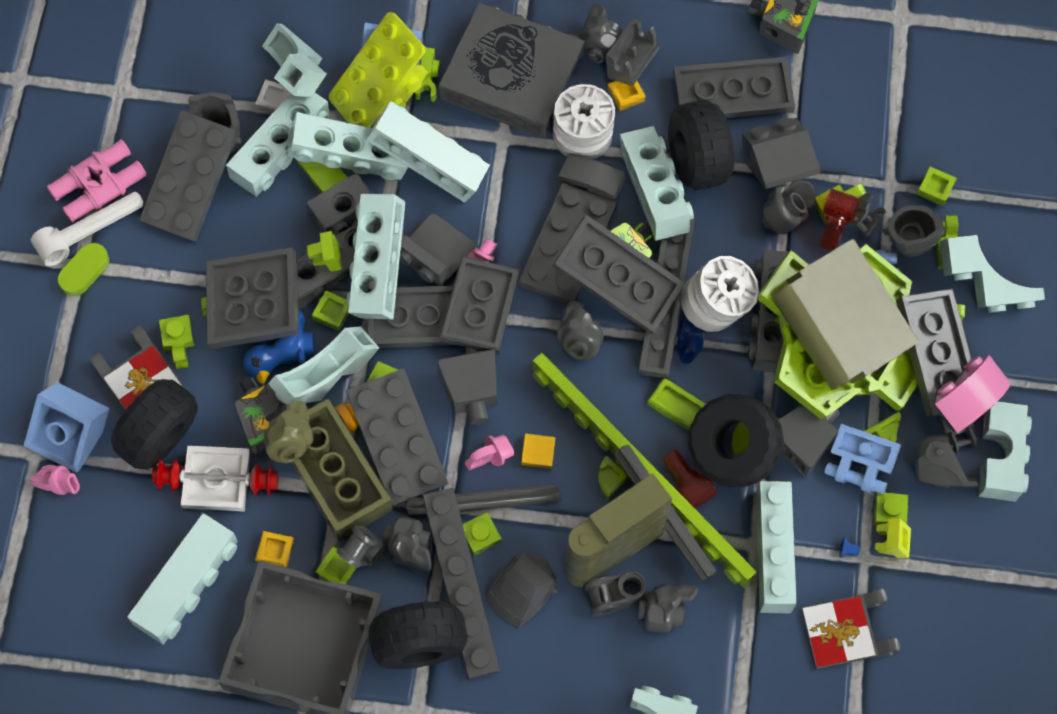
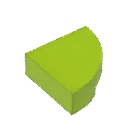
M741 422L735 428L732 436L731 451L733 457L745 453L749 447V431Z
M606 456L600 465L598 484L602 494L609 500L629 479V476Z

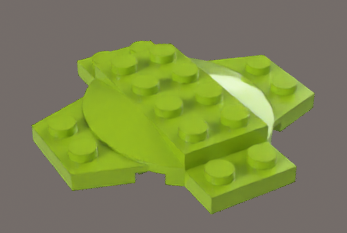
M867 244L860 248L897 306L896 299L909 296L912 281ZM789 251L785 254L756 298L778 315L775 321L780 325L783 337V345L774 383L821 420L854 397V395H870L875 393L896 411L902 409L918 384L909 349L853 384L849 381L831 391L772 298V295L788 284L787 279L809 266L808 263L793 251Z

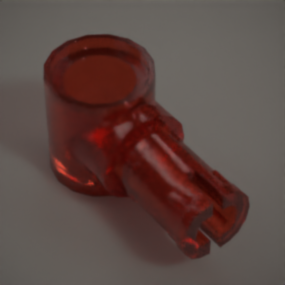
M831 188L823 209V214H826L825 220L827 224L821 240V247L829 250L838 248L844 226H848V223H852L860 197Z
M677 449L671 451L663 458L664 464L677 480L676 490L695 509L717 496L716 489L711 480L705 477L702 472L698 474L696 470H691Z

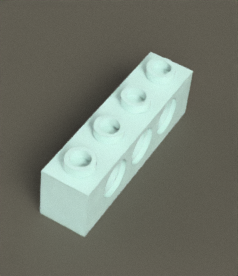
M315 92L312 97L294 96L291 93L226 164L231 180L255 197L262 190L266 191L270 188L274 177L281 169L285 170L292 162L293 157L287 156L291 124L296 113L299 112L327 119L330 117L328 101ZM279 139L286 140L284 143L281 144L275 143ZM259 160H268L265 164H256Z
M299 112L296 113L291 124L287 156L294 157L300 162H318L329 168L341 167L351 169L358 174L370 173L380 175L386 180H401L408 169V166L366 140L372 128ZM315 140L323 141L326 146L317 144ZM344 146L351 147L354 152L347 151ZM372 152L379 153L383 158L376 157Z
M654 126L620 134V153L655 241L688 233L690 231V220L694 218L693 209L690 202L685 203L683 198L684 188L681 180L675 179L674 163L671 158L666 157V145L663 137H658Z
M361 194L360 203L356 207L358 225L357 232L353 236L355 253L354 262L350 265L352 282L351 291L347 294L346 303L349 309L348 313L358 318L389 320L394 318L405 201L395 194ZM381 221V228L374 233V226ZM378 251L377 259L371 263V255ZM375 280L374 289L368 292L367 287L369 283Z

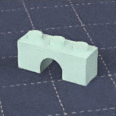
M997 401L984 413L982 439L999 443L1005 451L1006 458H987L981 466L979 497L1016 502L1022 493L1027 491L1029 477L1028 474H1024V466L1029 461L1030 446L1026 445V435H1029L1032 424L1031 417L1027 416V405Z

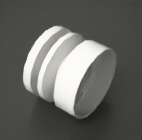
M586 84L569 87L560 94L555 103L553 139L556 147L564 156L568 157L569 154L593 160L608 150L612 143L615 106L612 98L603 89Z
M719 256L710 260L684 284L680 296L682 309L687 319L696 327L707 332H719L731 326L756 304V298L759 294L758 281L752 269L742 260L732 256Z

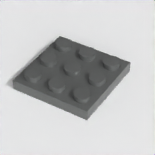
M293 247L206 261L207 345L211 349L299 335L296 251Z

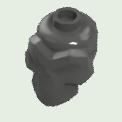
M596 3L593 4L587 15L579 38L585 41L584 50L590 60L595 63H606V54L620 37L622 28L614 21L608 20L605 17L607 10Z
M795 180L789 186L786 184L776 186L775 190L769 194L768 201L762 207V222L764 226L778 234H786L797 227L802 221H806L809 216L808 208L814 205L815 191L812 183L806 180Z
M569 301L562 312L561 324L556 334L557 340L571 357L579 360L592 359L598 354L602 345L603 331L600 328L599 322L591 317L588 311L583 309V304L577 301Z
M404 516L398 517L394 525L388 523L383 541L388 543L391 561L394 564H402L411 570L416 569L427 574L431 570L432 564L428 549L432 532L423 530L422 522Z
M662 584L655 586L647 594L646 600L639 601L637 619H643L645 630L651 632L668 633L672 627L682 628L685 602L681 601L693 600L698 593V586L689 584Z

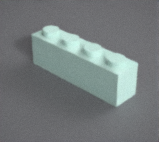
M391 101L380 114L366 139L464 203L476 192L490 166L477 154L470 153L459 146L454 139L445 137L433 129L429 123L420 121L408 113L404 107L396 105Z
M760 481L756 490L760 613H792L796 606L792 482Z
M203 513L127 616L132 625L163 645L168 638L170 640L173 639L181 628L180 621L187 612L191 613L200 601L199 595L205 586L210 587L216 580L220 565L224 560L229 561L236 552V543L238 541L234 532Z

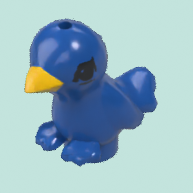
M299 309V335L277 338L273 345H268V340L258 341L244 355L243 367L249 375L256 377L262 385L265 384L270 372L278 365L296 362L302 365L307 362L306 356H315L314 333L303 331L306 320Z

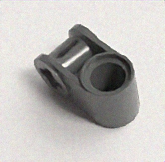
M355 525L352 529L353 534L343 547H339L336 552L343 560L356 568L362 566L371 567L384 554L388 544L365 526Z
M628 571L611 577L597 578L583 585L584 590L589 592L593 607L591 615L593 617L604 616L617 610L637 606L639 601L644 600L646 595V581L640 573L635 571ZM628 583H635L641 590L635 595H629L623 590V587ZM599 592H601V595H602V598H603V602L601 601V597H600Z

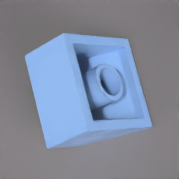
M56 382L37 395L24 447L77 473L101 437L110 408Z

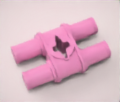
M120 139L100 153L93 151L90 157L74 167L72 165L69 166V169H67L68 173L48 184L47 189L53 198L58 201L78 187L79 189L83 188L84 194L62 207L69 220L74 223L94 209L96 211L101 210L102 206L120 195L124 196L126 189L146 177L147 173L138 160L117 174L110 172V167L131 155L125 142ZM92 177L98 179V181H100L102 185L96 183V181L93 180Z

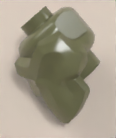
M295 401L286 405V411L281 412L274 418L265 431L264 444L266 452L270 459L275 462L290 463L296 461L310 448L313 442V434L309 425V412L306 403Z

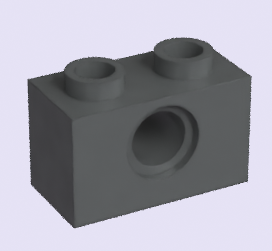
M355 173L307 201L309 216L321 233L332 231L333 234L343 232L350 228L353 222L357 220L356 207L360 203L361 194H371V192L359 175ZM343 206L350 208L346 212L337 211L340 207Z

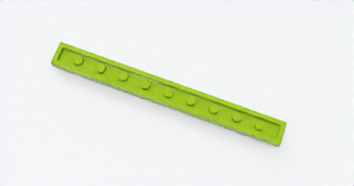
M543 353L538 355L533 360L532 375L537 383L542 387L547 386L554 393L555 401L562 408L568 407L573 412L577 424L584 430L588 428L595 435V441L604 451L610 450L614 455L621 447L629 445L650 475L653 473L671 496V506L693 538L703 546L702 550L705 555L713 562L717 560L725 568L724 573L734 584L739 583L745 588L755 577L756 571ZM616 459V462H617V464L619 465V467H620L622 470H624V469L622 468V466L620 465V463L618 462V460Z

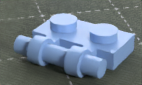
M841 424L831 453L842 457L839 466L828 462L825 474L835 477L837 482L843 484L849 482L858 485L862 491L868 493L874 491L884 494L887 483L877 480V474L879 471L891 474L901 445ZM853 461L868 466L865 475L850 470Z

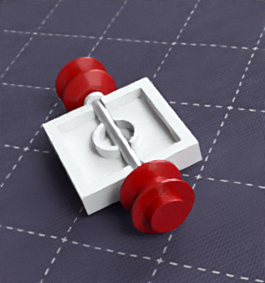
M187 446L185 470H181L177 460H174L171 466H165L163 459H160L158 465L153 466L152 483L157 484L158 490H161L164 484L170 485L172 491H175L180 483H183L182 509L245 512L247 486H250L254 495H257L260 489H266L268 495L271 496L272 490L278 489L279 472L273 470V465H270L267 471H262L259 464H256L250 474V449Z

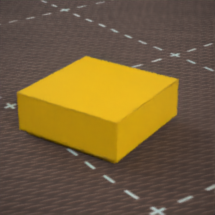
M613 81L607 85V89L619 111L640 104L646 99L638 81L633 86L618 81Z
M525 434L521 466L552 470L556 437Z
M263 531L255 562L258 564L260 560L287 568L294 544V537Z

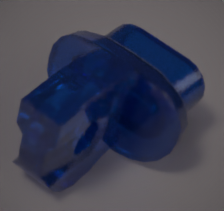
M684 317L680 323L677 341L678 352L681 354L680 361L685 364L691 363L704 345V331L696 327L687 317Z

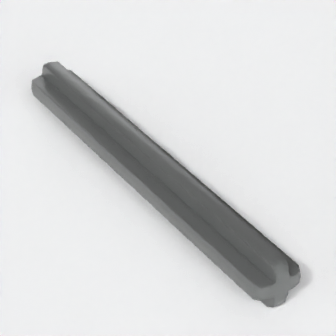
M625 445L615 452L616 459L634 485L650 475L629 445ZM670 506L664 528L699 579L702 581L706 580L716 570L673 507Z
M552 484L455 494L459 512L555 503L560 499L558 485ZM423 497L406 500L408 516L427 515Z

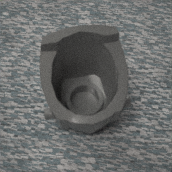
M210 92L190 96L188 100V113L238 132L231 152H234L242 143V140L240 138L238 113L231 96Z
M923 205L902 207L888 219V227L883 229L884 235H889L891 243L895 245L905 258L916 257L928 252L937 245L945 232V227L938 215Z
M932 435L921 441L917 458L915 459L918 481L931 484L934 487H979L975 476H966L950 445L948 435Z
M526 552L520 555L516 554L512 558L513 561L501 571L486 597L491 608L502 619L517 628L522 627L541 611L548 601L550 594L555 595L558 591L554 587L556 576L553 574L548 561L538 555Z

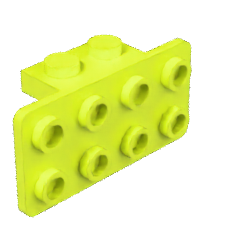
M388 12L329 93V101L348 123L369 128L390 101L405 108L406 102L413 93L420 89L423 79L428 74L422 65H417L425 54V46L395 13Z

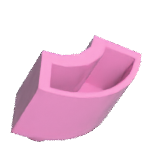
M989 354L982 359L980 356H977L970 360L964 366L966 370L963 371L962 375L955 382L950 381L937 391L939 395L936 397L935 405L957 433L989 410L1010 387V381Z

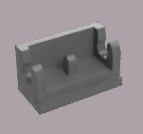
M633 18L606 54L608 78L630 86L636 83L659 50V45L656 41V31L652 26L647 32L648 35L641 31L640 20Z

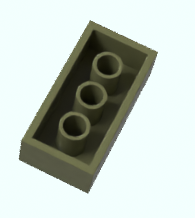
M328 398L308 409L313 442L303 456L291 462L338 542L353 534L352 529L355 525L366 527L392 512L393 509L389 495Z

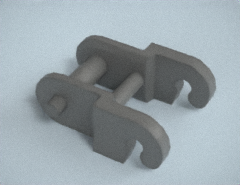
M865 193L860 197L855 205L856 211L849 221L852 227L860 229L859 235L862 238L868 237L876 225L882 223L884 218L879 214L884 215L886 213V210L880 207L872 213L871 217L867 214L871 205L867 199H873L871 193Z
M943 416L938 417V424L942 425L940 431L942 435H948L950 445L955 453L959 452V447L970 444L973 448L977 446L976 441H978V438L974 436L972 431L974 423H971L957 433L949 429ZM965 432L967 438L957 441L955 435Z

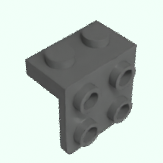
M431 214L410 237L402 233L399 261L406 266L409 265L426 282L432 283L435 286H444L458 271L461 257H467L476 247V244L440 216Z

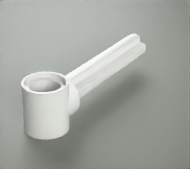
M133 192L61 231L53 227H44L33 234L31 243L46 266H56L68 257L69 246L142 208L144 202L137 192Z

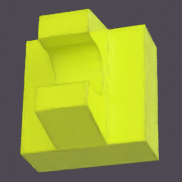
M900 518L888 519V523L877 525L876 532L880 535H887V540L883 543H875V550L879 553L894 555L896 558H909L911 528Z

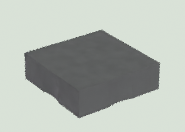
M259 560L245 601L243 620L232 640L218 683L223 691L306 714H350L370 649L369 626L373 618L381 613L383 607L382 594L340 582L318 580L303 572Z

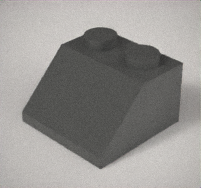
M785 118L775 124L756 126L752 130L742 132L745 163L765 189L821 173L808 132L797 118Z

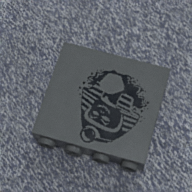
M479 2L439 84L440 100L546 139L550 130V120L554 114L555 103L560 94L564 92L578 59L584 55L585 41L574 34H565L554 30L547 24H537L527 20L522 15H513L502 11L497 6L485 5Z

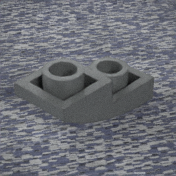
M569 154L558 174V178L561 184L565 183L584 187L592 194L615 200L626 179V175L601 162Z

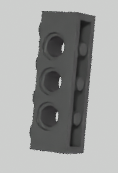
M358 220L354 221L351 227L345 231L334 233L340 245L343 270L331 272L326 265L314 266L313 259H309L307 250L296 260L299 310L321 298L326 290L331 292L351 279L350 265L354 262L355 249L351 245H353V236L357 232ZM380 222L374 226V233L381 228ZM378 251L371 255V263L377 259ZM303 274H314V276L311 279H301V276Z
M764 249L761 260L756 259L754 275L759 277V293L785 254L788 253L787 251ZM757 299V314H752L750 332H755V342L750 341L748 359L753 360L752 370L776 373L783 345L780 325L775 321L778 315L769 313L767 311L768 307ZM773 335L778 341L769 342L764 336Z

